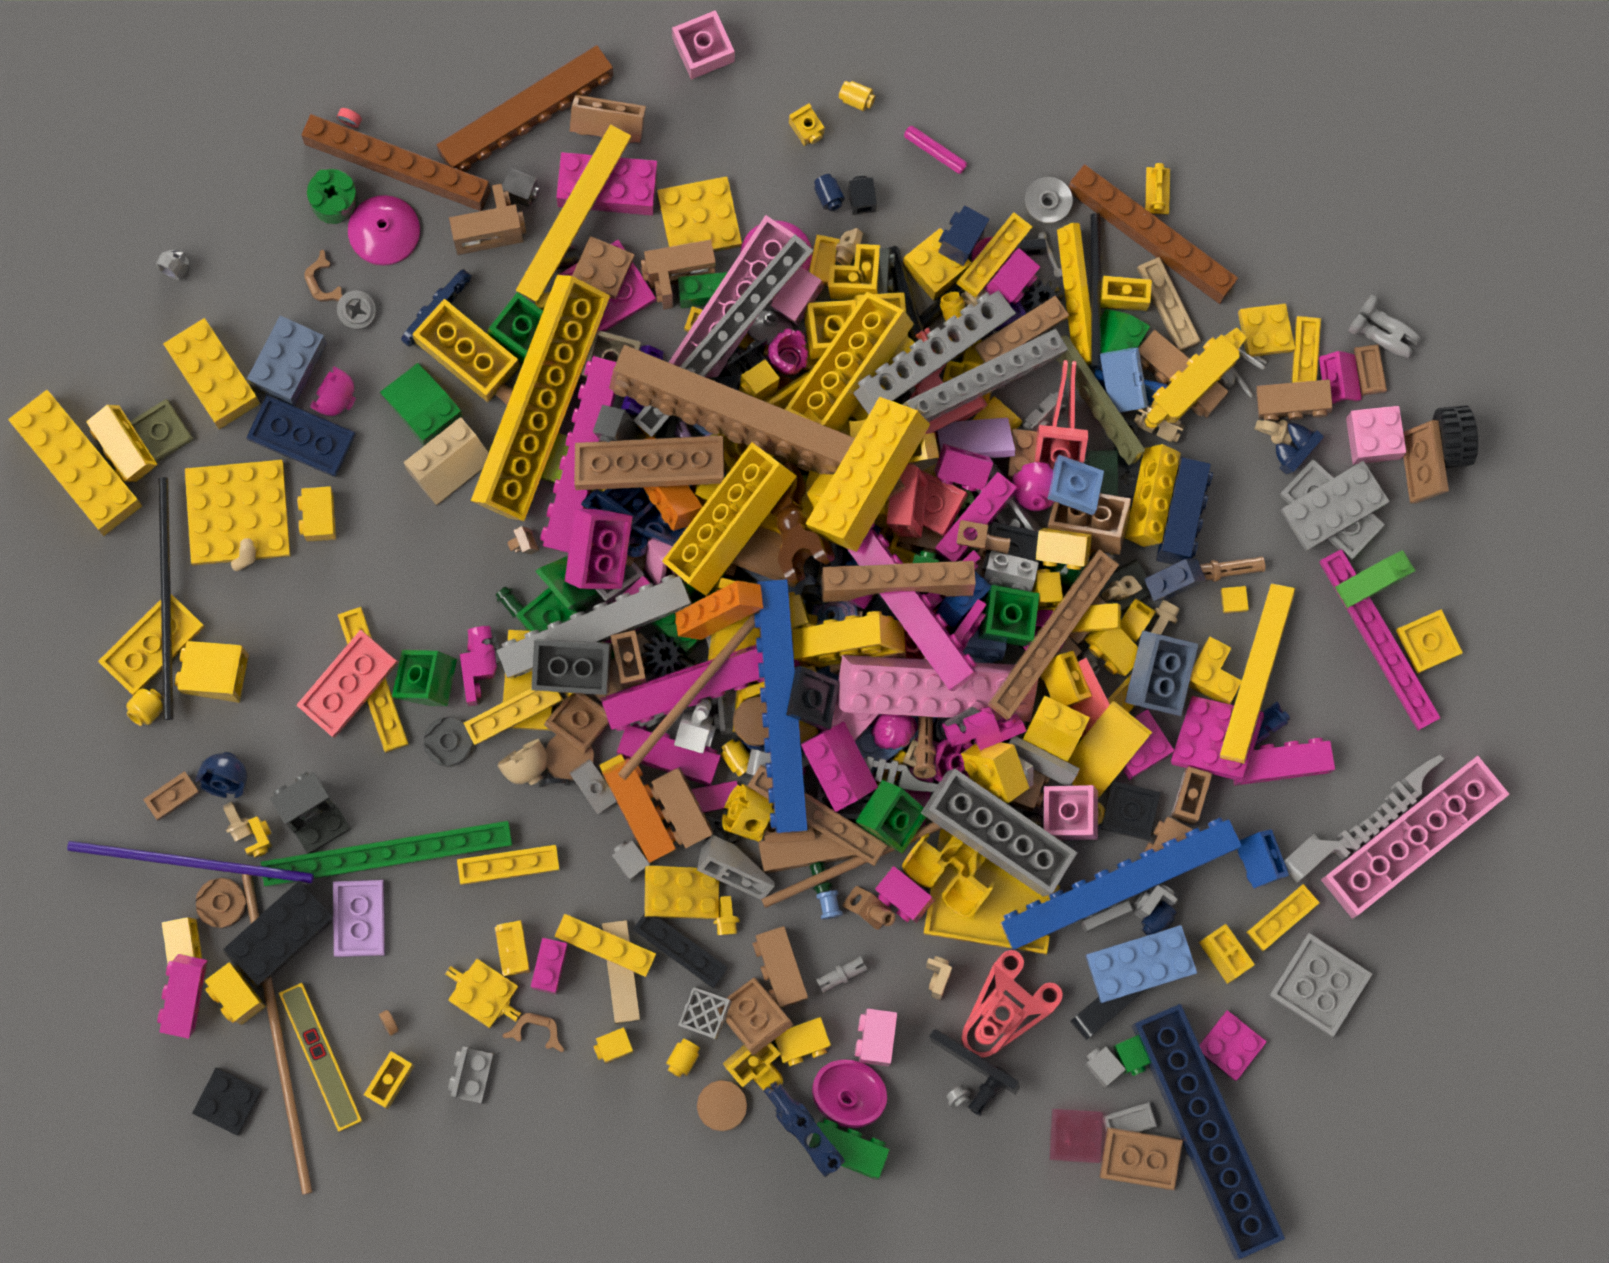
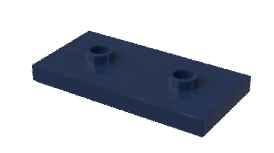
M266 395L246 439L336 478L356 433Z

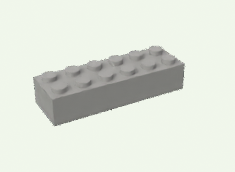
M955 768L945 773L921 814L1041 896H1047L1054 892L1077 854L1075 850Z

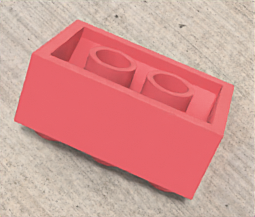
M1087 658L1078 663L1092 697L1069 707L1090 717L1080 737L1081 740L1110 705Z

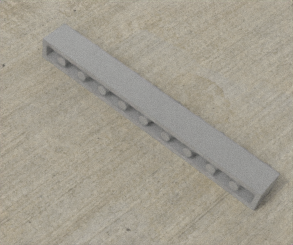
M794 234L683 362L680 368L705 377L814 250ZM649 405L645 406L633 421L652 437L670 416L661 413L658 408Z

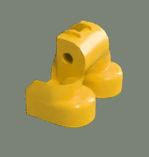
M929 833L925 834L902 863L904 872L918 885L930 888L941 876L945 867L951 863L960 871L943 892V901L958 915L966 918L972 917L992 891L995 883L991 882L989 886L985 887L973 878L974 874L986 860V857L955 836L939 852L927 843L930 835Z

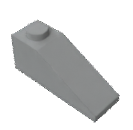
M712 835L701 848L697 871L759 899L765 898L774 887L775 882L734 844Z

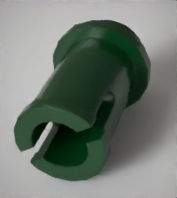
M505 586L495 594L498 598L496 601L498 603L501 602L512 617L515 618L516 614L525 607L512 593L513 589Z
M818 862L809 866L812 876L826 870L825 862ZM827 880L813 887V891H816L817 894L831 891L833 885Z

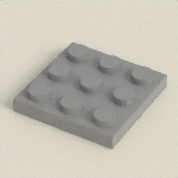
M1308 933L1272 989L1269 997L1330 1037H1334L1372 976V973Z

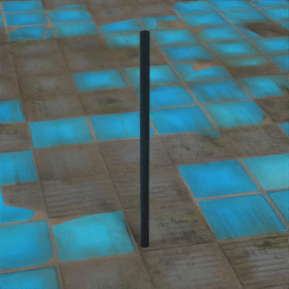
M160 477L158 478L163 720H173L168 478Z

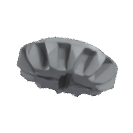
M349 291L338 301V317L340 322L348 328L358 330L364 328L375 317L376 308L374 301L365 292ZM358 301H361L359 304L360 310L365 314H357L354 319H351L352 310L348 307H354Z

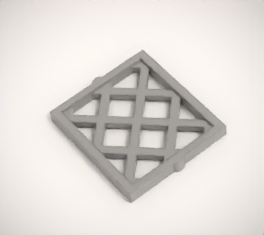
M693 987L678 1026L717 1040L723 1023L726 1021V1015L732 1001ZM700 993L708 995V997L702 1000ZM697 995L699 1002L692 1005L694 997ZM714 998L722 1000V1002L716 1005ZM711 1000L713 1007L706 1010L704 1003ZM725 1005L722 1015H720L718 1008ZM701 1006L702 1013L696 1016L694 1008ZM690 1011L692 1019L685 1021L688 1012ZM715 1011L717 1018L710 1021L708 1014ZM704 1016L706 1024L699 1026L697 1020ZM692 1022H694L696 1028H693V1027H690V1026H687V1025H689V1024H691ZM719 1022L714 1032L712 1024ZM708 1027L710 1034L701 1030Z

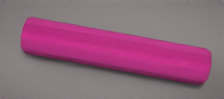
M910 125L904 133L906 139L958 174L965 170L967 166L966 161L914 126Z

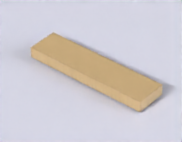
M1160 257L1139 265L1137 269L1141 278L1152 280L1151 298L1175 347L1183 351L1199 344L1201 340Z
M627 920L602 924L603 931L630 942ZM607 960L615 1024L640 1020L634 972Z

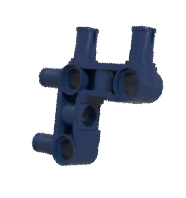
M774 1081L770 1084L772 1090L767 1086L763 1092L776 1107L775 1116L786 1131L797 1138L822 1175L827 1177L829 1174L837 1171L846 1161L835 1146L829 1142L804 1105L791 1099L782 1087V1084L778 1085ZM811 1133H817L819 1136V1143L814 1147H809L807 1144V1137Z

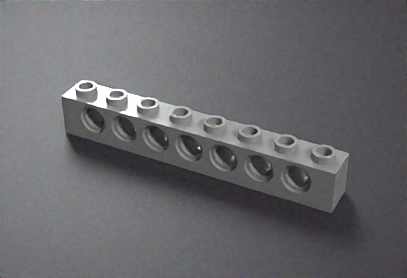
M998 290L992 295L989 292L985 293L976 300L979 303L974 307L971 303L960 311L962 316L958 319L955 315L943 323L945 328L940 330L937 327L926 335L928 340L923 342L922 339H919L909 348L912 351L908 354L902 351L892 359L895 363L890 366L888 363H885L875 371L877 373L875 377L872 378L871 375H868L858 383L860 388L853 394L866 412L870 414L879 397L894 401L1016 314Z
M1054 329L906 401L903 405L918 410L928 422H931L1055 361L1068 348L1058 331Z

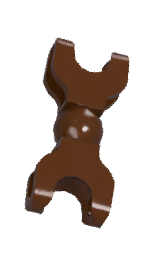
M787 461L782 465L797 477L770 512L772 516L777 518V529L782 534L780 535L782 547L778 554V563L785 578L796 585L805 578L803 566L810 556L813 555L816 560L825 563V565L834 561L835 557L829 541L807 527V516L802 511L803 506L801 503L805 494L806 483L799 468L792 462Z

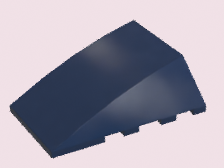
M643 487L606 489L603 492L596 489L581 503L582 506L588 509L633 516L632 531L670 546H674L687 528L684 527L673 531L669 524L663 520L656 505L651 503L649 495Z

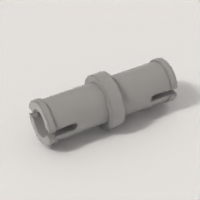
M861 956L843 966H836V970L816 980L822 992L825 993L841 983H848L849 979L868 969Z

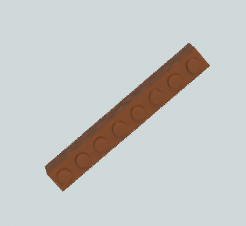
M598 45L436 144L438 153L447 166L466 172L471 168V164L478 160L483 161L487 159L495 149L508 146L512 141L511 139L518 135L523 136L532 129V126L539 122L544 123L556 111H563L570 107L575 95L588 96L593 88L598 85H606L614 76L613 67Z
M310 114L301 134L306 146L478 211L483 210L491 191L489 181L312 114Z
M1085 164L1070 181L1069 189L1074 197L1094 212L1100 214L1102 218L1156 258L1160 257L1164 264L1218 304L1223 301L1234 287L1238 277Z

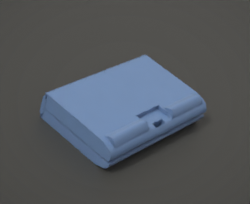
M1139 348L1101 353L1100 358L1106 393L1117 410L1125 412L1148 407Z

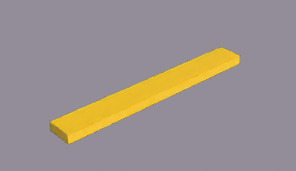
M610 124L519 283L516 292L538 303L630 142L631 135Z
M1272 583L1270 585L1220 752L1221 759L1245 764L1295 595V588Z

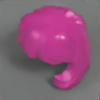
M786 328L783 332H779L769 345L768 356L774 369L784 375L798 374L801 369L806 368L808 363V351L804 346L806 344L805 336L801 331H792V329Z
M880 714L873 723L871 733L875 738L876 746L882 749L893 748L895 750L910 744V739L914 737L918 726L914 718L909 715Z

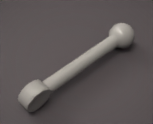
M1040 232L1038 234V239L1046 240L1047 234L1045 232ZM1046 240V252L1054 268L1053 276L1061 278L1062 269L1058 268Z

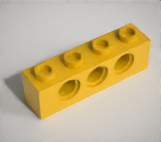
M1164 444L1144 448L1145 451L1141 461L1125 539L1143 547L1162 543L1181 452Z

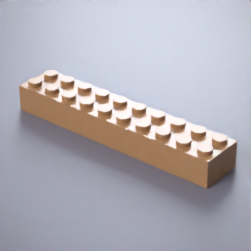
M626 345L623 346L613 369L609 389L613 390L616 395L621 397L628 396L643 406L650 405L658 408L661 413L680 417L687 424H697L705 427V430L708 432L727 436L734 443L750 445L753 442L766 453L774 455L775 459L781 462L790 461L803 471L811 470L818 474H835L855 440L851 436Z

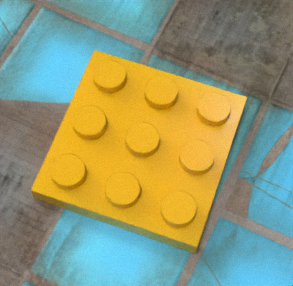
M727 176L657 190L669 247L711 240L713 252L742 246Z

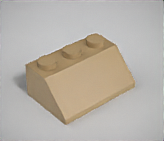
M460 417L403 463L406 470L437 506L483 470L489 453L476 434Z

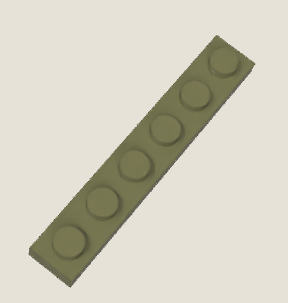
M1062 336L1061 338L1068 350L1057 358L1056 361L1063 367V361L1068 360L1067 377L1069 380L1072 361H1076L1075 387L1079 391L1081 398L1085 400L1094 417L1098 419L1107 436L1113 441L1121 457L1126 460L1129 466L1136 463L1145 449L1068 336Z

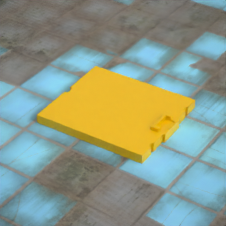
M945 829L940 830L937 846L939 852L943 850L953 837ZM986 858L973 878L985 887L989 886L991 882H995L994 887L972 917L960 916L953 912L942 898L943 892L960 871L950 863L931 887L930 896L935 901L927 909L924 935L1011 949L1000 924L1005 920L1003 916L1015 910L1020 914L1027 910L1026 905L1040 900L1042 904L1049 901L1050 898L1048 895L1041 896ZM1057 885L1054 892L1059 891L1060 885ZM1046 935L1015 950L1047 955L1050 936Z

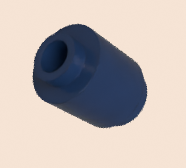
M824 174L815 179L814 190L823 209L835 211L842 207L845 197L836 178H833L831 174Z
M1161 901L1155 906L1151 914L1141 921L1143 926L1141 930L1147 936L1167 930L1175 920L1176 911L1170 905Z

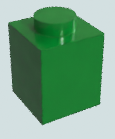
M1138 1035L1113 1046L1118 1061L1126 1069L1124 1074L1131 1072L1132 1076L1146 1071L1145 1065H1148L1150 1061Z

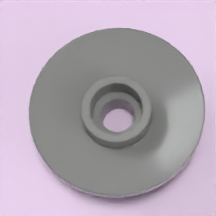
M1042 177L1035 180L1028 187L1025 194L1027 211L1034 219L1043 223H1055L1062 220L1068 215L1072 207L1073 199L1069 187L1063 181L1054 177ZM1050 200L1052 205L1046 206L1043 201Z
M762 310L747 333L754 340L762 341L767 337L766 345H770L779 332H783L786 328L793 331V327L790 321L783 315L773 311Z

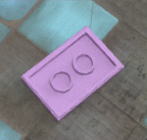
M1008 418L955 421L936 431L940 452L944 443L990 458L1015 456V447Z
M384 880L333 882L334 957L385 956Z

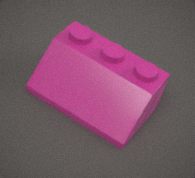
M575 509L565 582L584 589H622L633 516L597 509Z
M844 721L832 726L831 730H825L800 743L835 812L861 799L878 787Z

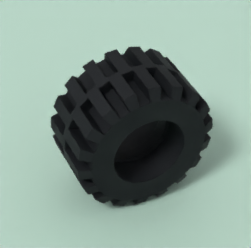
M1468 405L1437 408L1432 420L1439 422L1445 468L1474 465L1478 454V431L1472 410Z

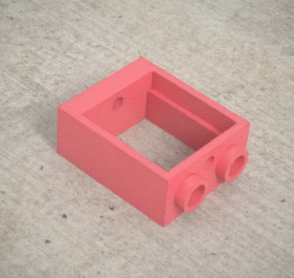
M908 463L900 476L906 489L890 498L887 525L897 537L921 538L928 480L916 465Z

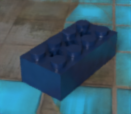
M1181 458L1177 469L1162 543L1159 544L1156 561L1174 565L1184 559H1193V556L1196 555L1198 542L1194 540L1197 538L1198 533L1201 532L1203 519L1199 517L1202 515L1203 510H1205L1208 501V495H1204V493L1207 492L1208 486L1210 487L1213 472H1209L1211 464Z

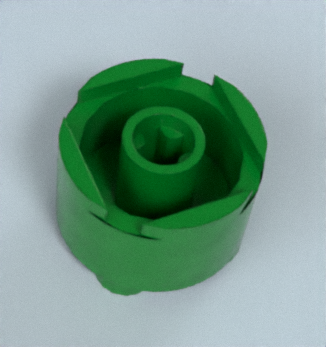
M322 169L310 180L307 187V198L312 211L318 219L325 223L338 224L351 217L358 207V196L352 179L346 173L337 169Z

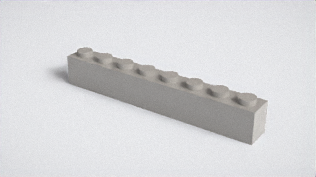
M675 574L666 576L661 579L662 583L653 586L652 583L639 588V592L630 596V593H625L616 597V602L607 605V602L595 605L592 612L587 614L584 611L575 613L570 616L571 620L567 622L556 621L547 625L548 629L539 633L538 630L526 633L523 640L516 642L515 639L502 643L503 648L498 649L497 653L507 678L513 679L533 670L534 640L605 642L611 639V635L632 631L690 606L693 602L684 580L680 576L676 577Z

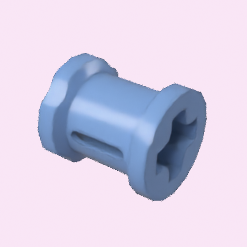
M838 890L816 895L821 903L823 913L821 920L843 915L838 906Z

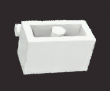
M707 698L701 699L702 702L696 705L694 712L685 709L674 743L675 746L699 753L704 752L705 746H711L716 727L712 725L714 717L708 716L712 704Z

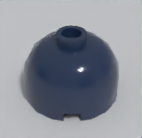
M223 752L211 755L202 762L195 781L196 783L200 781L202 783L200 788L212 795L226 798V793L235 794L234 798H238L243 795L248 775L244 764L234 754Z

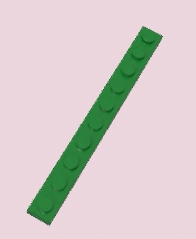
M509 821L262 861L261 866L314 873V879L512 847ZM263 877L264 887L298 882Z

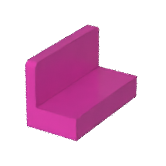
M1336 351L1319 357L1322 380L1330 379L1332 404L1344 400L1360 401L1361 392L1355 355Z

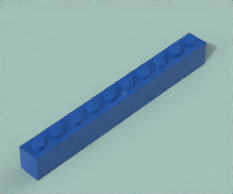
M787 579L759 581L756 584L761 585L763 609L759 610L758 613H754L755 628H760V638H756L757 653H762V663H758L759 678H764V688H760L761 703H766V713H762L763 728H768V738H764L765 753H770V763H766L767 778H772V788H768L769 803H774V813H770L771 828H776V833L807 831L799 720L786 715L795 673Z
M1218 818L1208 823L1209 828L1200 832L1199 828L1185 833L1186 839L1177 842L1176 838L1162 844L1164 849L1157 852L1153 848L1139 854L1141 859L1133 863L1131 859L1125 860L1117 864L1118 869L1109 873L1108 869H1105L1095 874L1096 879L1086 883V880L1083 879L1072 884L1073 890L1064 893L1061 889L1048 895L1049 901L1041 904L1040 900L1026 905L1027 910L1020 914L1015 910L1004 915L1005 920L1000 924L1011 949L1015 950L1242 847L1230 820L1223 821L1222 818Z

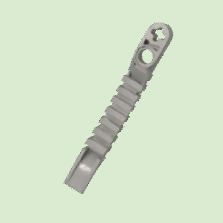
M751 749L746 773L754 775L760 765L766 768V763H770V753ZM804 753L802 756V768L810 765ZM871 756L863 758L870 772L872 767H876L875 781L881 782L884 769H888L886 781L894 784L896 771H901L898 787L903 789L934 792L939 783L916 779L911 775L907 766L898 764V761L891 760L886 762L883 758L873 760L874 758Z
M1441 755L1434 757L1406 776L1401 783L1398 781L1392 785L1390 789L1393 792L1384 798L1386 802L1377 808L1378 811L1359 826L1356 825L1348 832L1344 830L1337 836L1340 841L1320 840L1313 834L1284 860L1289 875L1298 883L1330 853H1336L1343 860L1350 852L1354 853L1370 838L1374 837L1379 830L1384 829L1398 815H1401L1417 802L1416 798L1422 794V782L1425 775L1443 761L1444 758Z

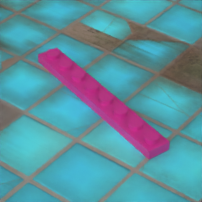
M1342 549L1319 562L1336 592L1335 587L1357 575ZM1369 597L1349 608L1344 604L1417 731L1439 720V714L1371 598Z

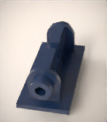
M1278 702L1262 711L1264 718L1255 746L1270 736L1268 731L1272 730L1275 732L1288 724L1287 721L1290 720V717L1285 711L1282 712Z

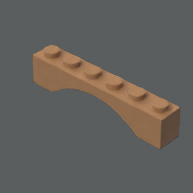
M974 561L823 567L822 571L823 602L849 601L871 594L896 591L929 592L948 597L973 596L976 585Z

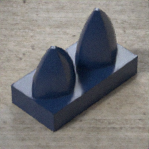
M1288 423L1290 437L1297 447L1294 448L1288 444H1276V454L1282 464L1279 469L1285 474L1294 472L1324 438L1318 430L1312 432L1300 424Z

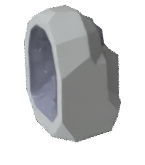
M169 250L162 252L156 262V266L165 275L175 280H180L184 278L188 271L189 262L183 252Z

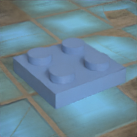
M1058 455L1055 459L1053 477L1047 499L1093 515L1097 509L1104 471Z

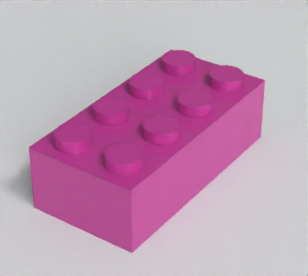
M561 152L556 197L558 207L563 208L592 155ZM620 158L591 210L653 216L657 161Z

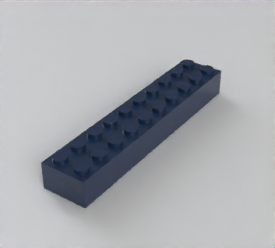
M1178 1004L1131 1025L1135 1036L1138 1035L1150 1061L1148 1065L1177 1131L1183 1140L1185 1149L1234 1260L1244 1258L1284 1240L1283 1232L1182 1005Z

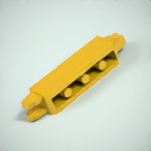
M1236 327L1225 336L1221 334L1217 339L1212 337L1203 346L1205 351L1200 356L1194 354L1186 363L1188 367L1183 372L1178 370L1169 380L1172 383L1166 389L1162 386L1152 396L1154 401L1151 405V411L1145 418L1144 423L1146 426L1155 429L1164 420L1168 423H1176L1236 364V361L1239 359L1238 349L1247 338L1245 334Z

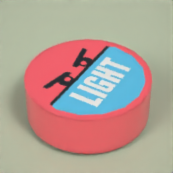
M341 108L337 115L338 120L354 128H358L362 121L359 114L347 108Z

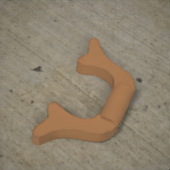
M321 250L316 262L305 271L306 283L315 300L320 302L339 301L343 296L341 294V287L338 286L330 293H323L314 277L317 270L330 268V262L325 259V251Z
M526 1013L519 1018L511 1031L503 1034V1038H514L520 1042L522 1040L521 1030L524 1024L531 1023L544 1026L551 1033L545 1047L547 1049L554 1047L560 1052L564 1051V1048L558 1041L557 1024L549 1017Z

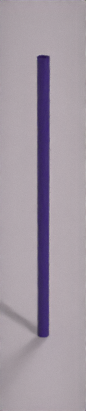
M69 841L67 846L68 851L306 883H313L314 873L73 841Z

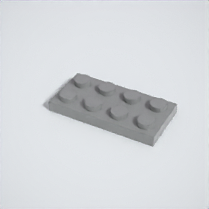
M1312 460L1279 496L1288 504H1291L1332 480L1333 477L1316 461ZM1371 513L1327 540L1338 550L1342 549L1345 556L1352 560L1385 524Z
M1362 461L1285 506L1280 512L1307 552L1387 505L1390 501L1365 462Z

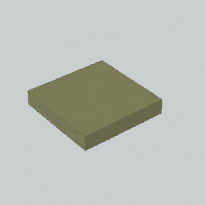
M168 399L163 400L130 421L156 463L194 440Z

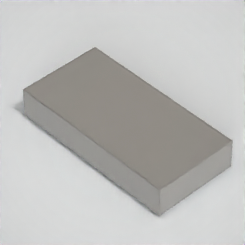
M1150 1102L1101 1117L1106 1133L1107 1127L1134 1132L1157 1127Z

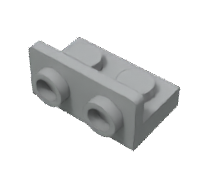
M462 1047L461 1052L457 1051L454 1060V1066H457L456 1076H451L448 1085V1091H452L451 1097L482 1104L494 1054L469 1049L468 1047Z

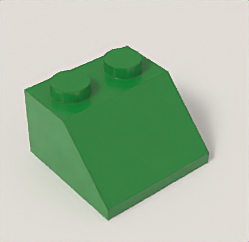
M1106 309L1101 316V353L1139 348L1150 326L1130 314Z
M991 585L985 602L986 606L982 612L986 616L980 624L978 638L1024 647L1031 644L1035 635L1040 593Z
M402 650L392 698L428 706H448L457 659L440 651Z
M882 780L856 822L871 835L903 854L926 816L921 814L924 807L905 790Z

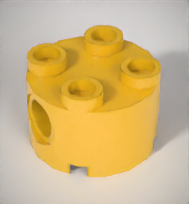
M737 785L725 803L724 808L728 809L727 815H722V827L725 831L759 842L763 838L768 822L770 823V813H774L772 803H769V799L747 785Z

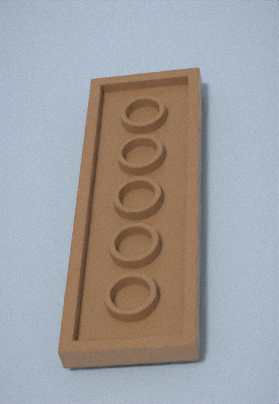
M723 436L575 443V490L720 484L724 479Z

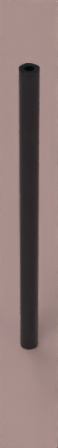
M1093 213L1091 214V368L1100 369V214Z

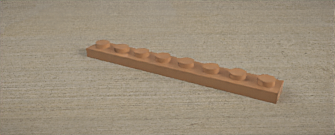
M1101 550L1094 554L987 704L1006 720L1010 719L1119 564Z

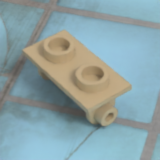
M1148 405V407L1138 410L1142 412V415L1137 414L1134 422L1139 428L1152 433L1154 428H1148L1144 423L1147 414L1152 409ZM1180 419L1176 423H1168L1164 420L1158 426L1160 428L1156 436L1171 443L1172 441L1177 442L1181 435L1177 430L1183 431L1184 425L1180 424Z

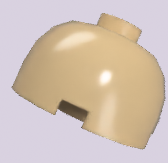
M539 739L523 745L524 748L517 752L514 750L498 763L497 766L502 774L512 783L521 785L528 782L530 785H533L543 778L541 773L547 767L548 755Z

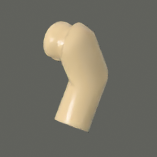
M249 538L243 539L240 542L239 557L231 561L234 571L242 570L251 565L256 559L254 542Z

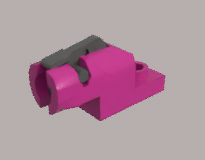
M490 626L468 629L467 651H470V653L460 654L468 706L478 705L477 698L482 697L480 683H475V681L494 678L497 664L501 661L497 653L499 646L494 631Z
M972 706L942 723L951 747L970 743L973 739L978 748L982 750L1026 732L1024 723L1017 714L1012 715L1008 720L1002 717L1000 721H996L989 707L978 710Z

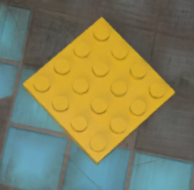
M283 460L185 468L192 565L231 562L239 557L240 542L246 538L254 542L255 560L291 556Z

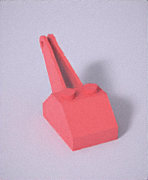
M1064 360L1052 425H1039L1037 430L1034 462L1049 464L1051 469H1054L1055 459L1058 455L1084 463L1088 430L1075 429L1076 361H1072L1069 380L1068 428L1056 427L1067 376L1068 360Z

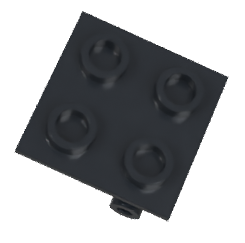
M767 337L762 341L755 340L749 344L747 350L742 354L737 352L728 358L723 376L736 375L739 388L742 374L765 359L770 365L769 356H763L768 341Z

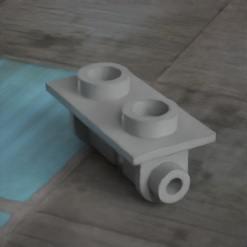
M1058 392L1050 393L1039 405L1044 410L1043 413L1035 409L1024 420L1023 427L1025 430L1037 432L1039 425H1052ZM1064 394L1058 419L1062 418L1068 410V401Z

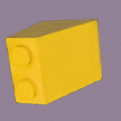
M187 641L186 648L182 647L180 662L183 663L181 672L178 671L176 674L175 686H178L177 689L181 694L240 703L249 654L241 645Z
M1044 696L1023 740L1068 762L1090 717Z

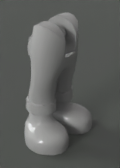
M1371 294L1353 320L1348 331L1352 334H1366V338L1371 339L1388 351L1404 358H1410L1413 353L1412 349L1400 340L1402 339L1408 344L1416 346L1421 340L1420 336L1401 321L1387 316L1383 311L1379 312L1377 309L1378 298ZM1367 319L1373 321L1374 324L1382 327L1390 334H1387L1384 331L1378 329V327H1376L1375 325L1369 324L1367 322Z

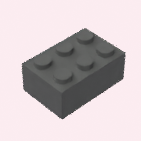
M553 639L534 640L531 690L607 695L610 689L612 643Z
M305 772L295 779L296 783L289 787L284 785L273 792L274 796L270 798L283 822L294 834L336 808L329 793L314 772L310 774Z

